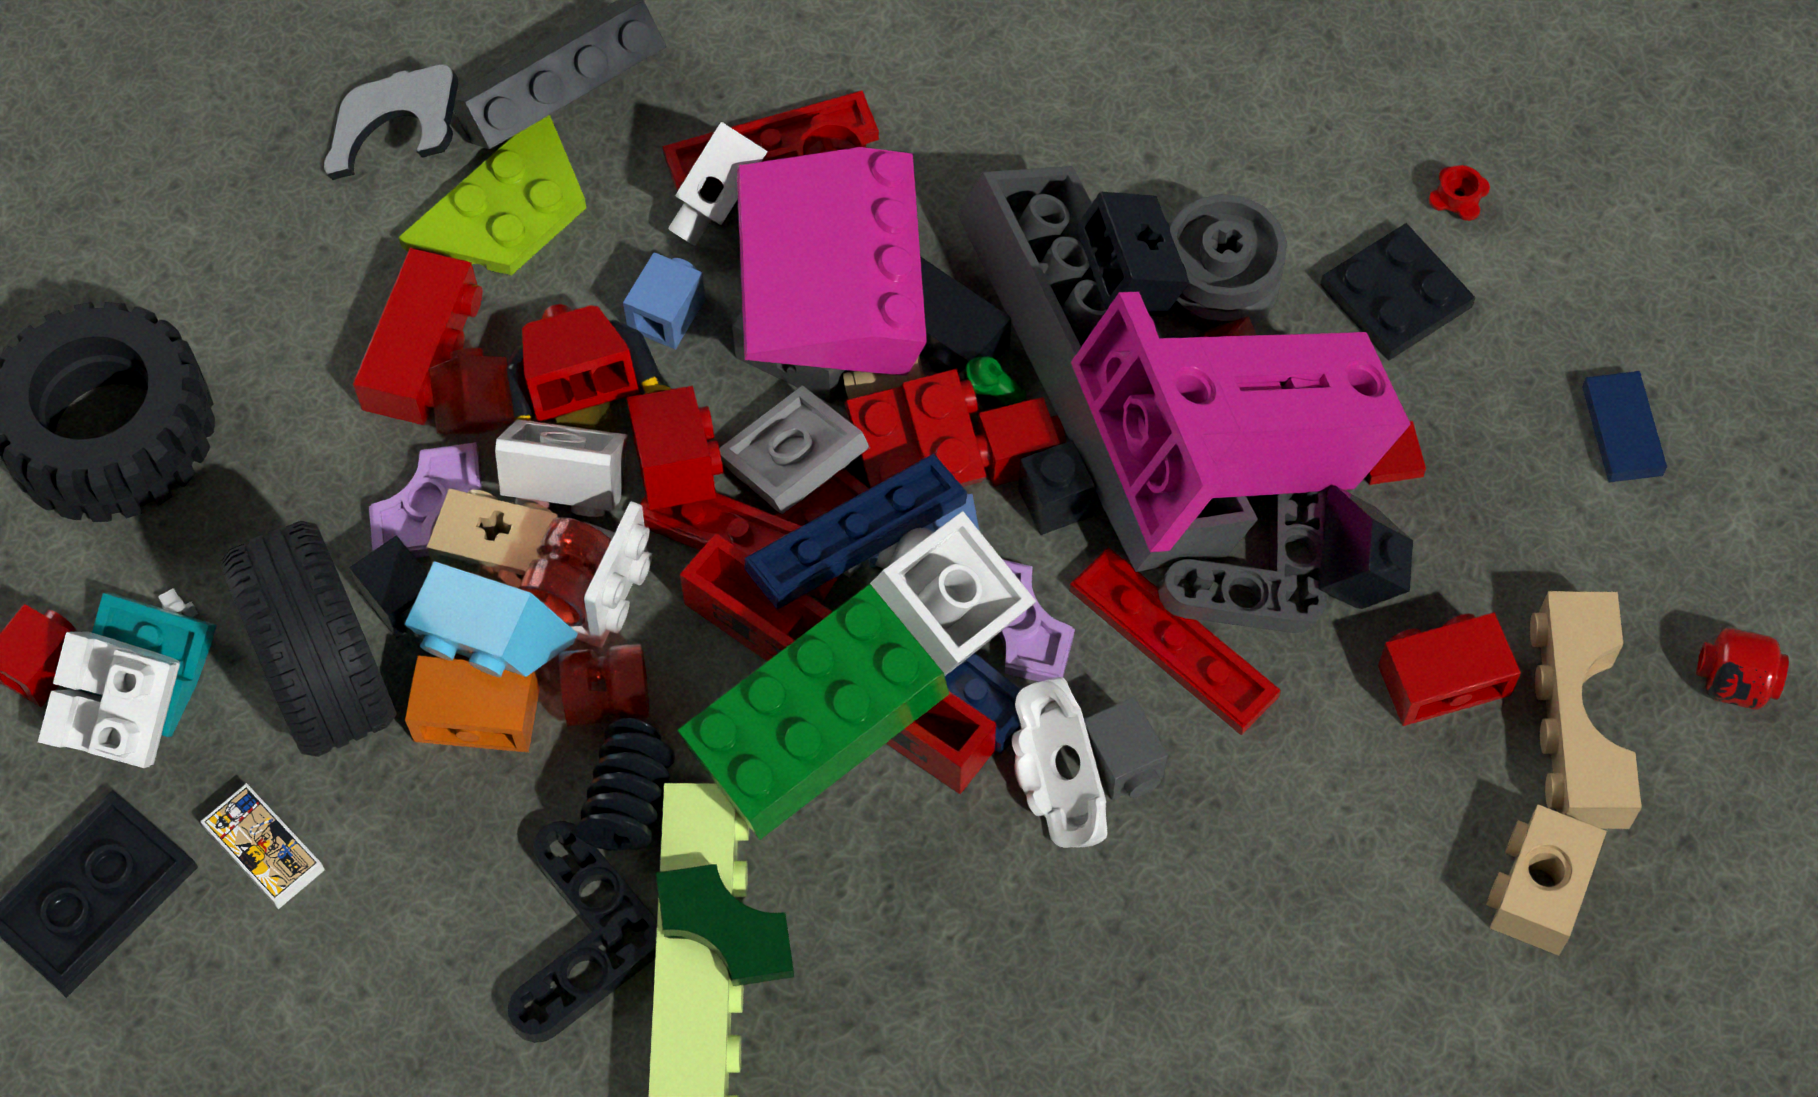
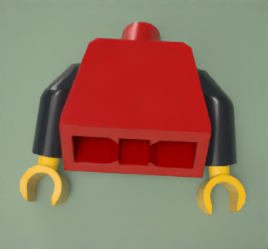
M556 304L547 308L543 313L542 319L527 323L522 328L523 345L514 349L501 374L508 420H514V422L517 419L531 421L533 416H536L537 422L623 398L639 393V385H642L645 394L671 389L665 385H659L657 378L661 374L643 334L617 320H608L601 309L593 305L575 310L563 304Z

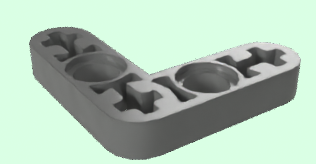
M1325 491L1274 494L1270 503L1269 570L1185 559L1173 563L1161 580L1158 590L1159 599L1164 608L1173 615L1188 619L1289 633H1303L1311 629L1325 611L1327 604V593L1319 590L1327 503ZM1292 494L1300 496L1301 504L1308 506L1300 518V524H1293L1297 518V504L1295 501L1289 500ZM1288 542L1302 543L1311 553V563L1301 565L1294 563L1286 555L1284 545ZM1181 579L1188 580L1190 589L1196 591L1193 598L1186 597L1184 588L1177 586ZM1304 581L1299 588V601L1301 605L1308 607L1304 613L1296 612L1295 603L1288 600L1295 592L1297 582ZM1213 583L1218 584L1215 595L1214 591L1209 590ZM1232 585L1247 586L1256 596V606L1243 608L1236 605L1229 597V587Z

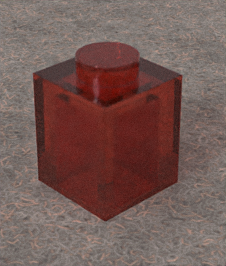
M465 348L450 352V360L429 368L437 434H482L515 422L506 357L484 356L483 349Z

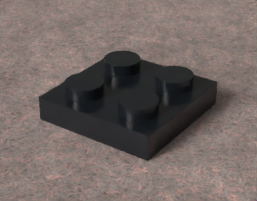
M1407 223L1322 275L1320 284L1362 332H1367L1371 342L1388 361L1472 308L1476 298Z

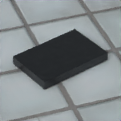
M112 790L0 898V939L67 998L198 866L190 856Z

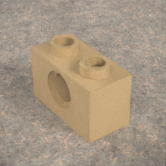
M1537 805L1528 824L1517 820L1505 851L1506 854L1515 857L1509 875L1498 872L1486 903L1487 906L1497 909L1490 929L1559 956L1573 930L1607 831L1541 805ZM1542 870L1548 873L1553 878L1555 886L1546 887L1539 885L1531 878L1529 871Z

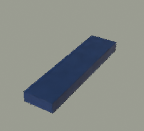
M932 454L745 557L744 569L778 610L899 542L909 531L916 528H924L966 504L967 491L935 454Z

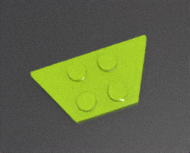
M548 115L509 139L399 236L401 247L407 252L410 248L421 249L472 262V264H479L490 271L513 275L587 208L585 197L551 116Z

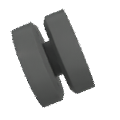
M1218 194L1199 198L1180 210L1170 225V232L1181 261L1186 268L1190 283L1172 305L1171 309L1183 322L1203 332L1249 316L1253 326L1264 320L1277 302L1285 264L1287 240L1281 223L1265 206L1243 196Z

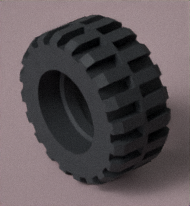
M92 302L74 305L75 311L61 314L60 310H56L45 315L46 322L35 329L29 325L16 336L19 343L14 348L7 346L0 355V457L22 492L29 493L33 502L45 510H54L56 508L61 517L72 520H81L83 513H87L92 522L112 521V514L123 512L127 519L142 514L141 507L152 501H155L157 506L161 505L172 497L169 491L176 484L184 487L196 474L192 467L193 462L202 463L210 449V444L206 437H211L214 433L215 416L211 409L214 403L194 353L188 342L182 340L179 331L166 320L158 321L154 312L142 307H134L132 312H129L125 303L105 302L104 308H95ZM111 384H128L147 390L145 400L136 415L124 426L110 434L82 440L69 439L55 434L58 421L66 408L78 397L92 389Z

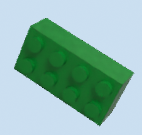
M869 584L678 729V732L689 751L757 838L761 840L947 697L949 690L944 672L872 585Z

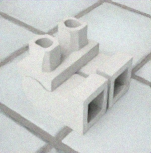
M89 631L66 632L53 684L71 689L51 691L38 742L60 748L69 747L141 768L150 767L155 762L180 661ZM78 689L90 691V692L97 693V694H100V695H103V696L101 697V696H97V695H94V694L86 693V692H83V691H79Z

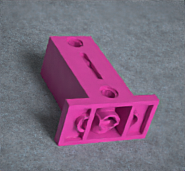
M1119 292L1071 361L1073 370L1150 552L1170 551L1212 498L1328 491L1333 486L1343 490L1355 489L1410 426V421L1367 332L1159 338L1154 321L1149 316L1140 293Z

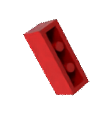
M413 248L409 249L353 383L363 411L424 425L430 409L440 407L446 390L445 372L449 362L456 363L459 360L464 346V332L462 330L468 316L474 318L477 315L482 301V287L477 285L472 262Z

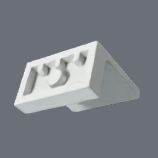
M632 501L629 503L616 532L584 521L544 602L549 609L578 633L576 639L602 648L610 631L617 634L621 630L628 614L629 601L625 599L632 584L641 585L649 572L652 562V553L647 552L650 530L644 525L643 507L640 504Z

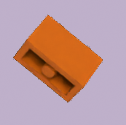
M455 654L452 661L437 656H417L405 717L414 742L529 753L540 690L535 671L525 677L504 670L501 677H495L474 668L468 663L469 659L460 654Z

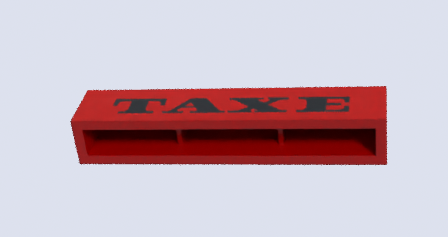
M715 533L680 573L684 603L687 607L758 656L769 661L832 613V611L807 594L777 610L745 571V557L749 555ZM949 691L947 697L886 744L958 794H961L995 752L996 723Z

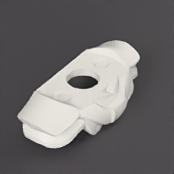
M1055 677L1033 683L1023 688L1018 693L1015 701V708L1021 723V730L1014 732L1012 736V746L1016 754L1014 769L1018 784L1026 794L1031 811L1036 816L1044 815L1046 817L1050 838L1056 845L1063 848L1094 846L1107 837L1106 799L1081 708L1076 702L1065 678ZM1064 745L1074 748L1080 758V770L1076 777L1071 780L1062 777L1056 768V754Z

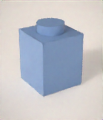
M654 252L623 302L627 325L641 332L644 337L676 350L706 300L702 272L684 259H669Z

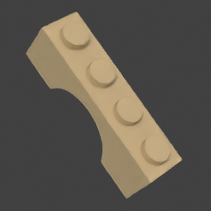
M1548 591L1539 613H1532L1530 620L1532 647H1541L1542 665H1538L1535 672V692L1538 700H1546L1548 719H1542L1540 745L1543 754H1551L1553 773L1547 774L1545 783L1547 807L1549 809H1557L1559 813L1600 829H1630L1642 808L1636 753L1620 747L1605 738L1589 720L1582 700L1583 683L1593 675L1611 668L1623 646L1618 592Z

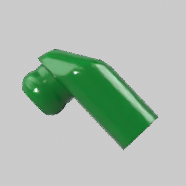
M984 356L971 359L964 367L963 378L964 380L971 381L976 394L989 395L1002 407L1024 401L1027 394L1026 390L1007 375L993 357Z

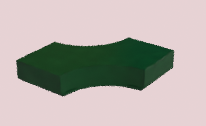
M717 864L656 872L664 937L693 940L711 949L725 964L733 986L794 978L785 912L770 913L759 911L741 903L723 884Z

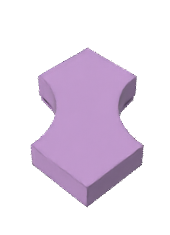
M476 442L420 451L418 468L408 485L393 497L369 506L373 551L397 535L415 558L429 556L427 545L449 488L462 492L482 490L479 451Z
M1003 560L1037 601L1032 589V566ZM1037 601L998 633L1006 652L1005 674L1038 682L1055 677H1064L1075 629L1051 617Z

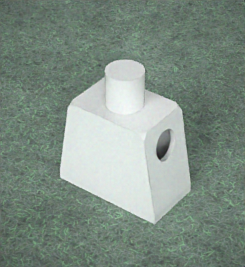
M721 122L675 195L684 201V204L668 229L696 246L711 220L722 225L737 201V170L739 165L761 162L768 151ZM708 177L719 179L724 186L715 202L705 200L700 194V190Z

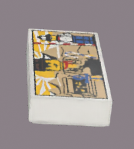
M247 783L200 821L208 834L278 909L325 870L322 863Z

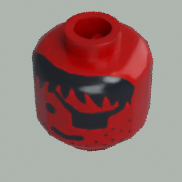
M1727 627L1717 636L1714 644L1703 643L1698 657L1696 675L1706 678V691L1712 699L1745 708L1760 709L1766 705L1770 698L1775 700L1780 698L1787 677L1789 656L1781 654L1779 643L1771 636Z

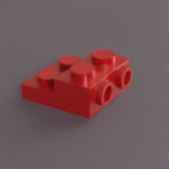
M957 369L903 382L900 387L853 398L845 402L850 423L863 432L869 444V448L859 455L869 489L932 454H935L962 487L980 483L987 477L984 467L992 466L991 449L984 433L978 435L974 433L969 414L978 411L976 395L970 380L960 381Z

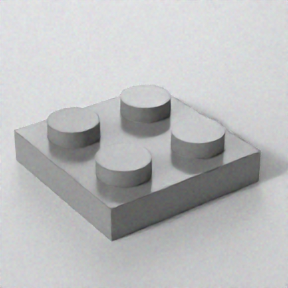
M801 386L719 449L723 466L780 514H784L869 448V444L860 429L804 386Z

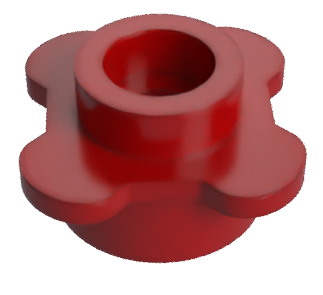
M1457 165L1443 168L1439 173L1440 184L1438 189L1430 193V205L1438 211L1446 209L1457 213L1465 221L1476 219L1480 214L1479 202L1482 197L1487 196L1489 193V182L1478 171L1469 166ZM1455 191H1462L1464 195L1458 196L1455 194Z

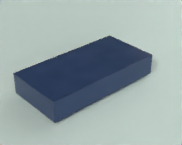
M1640 371L1586 377L1582 388L1608 483L1663 476L1667 464Z

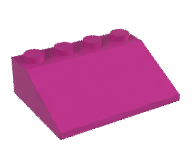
M857 147L739 165L737 170L744 359L907 376L927 342L913 153Z

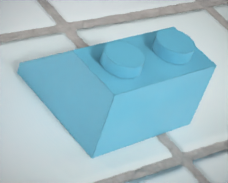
M435 561L404 624L423 638L420 647L425 651L449 661L453 660L456 653L469 657L468 663L471 666L495 677H501L504 670L527 677L571 646L578 634L532 593Z

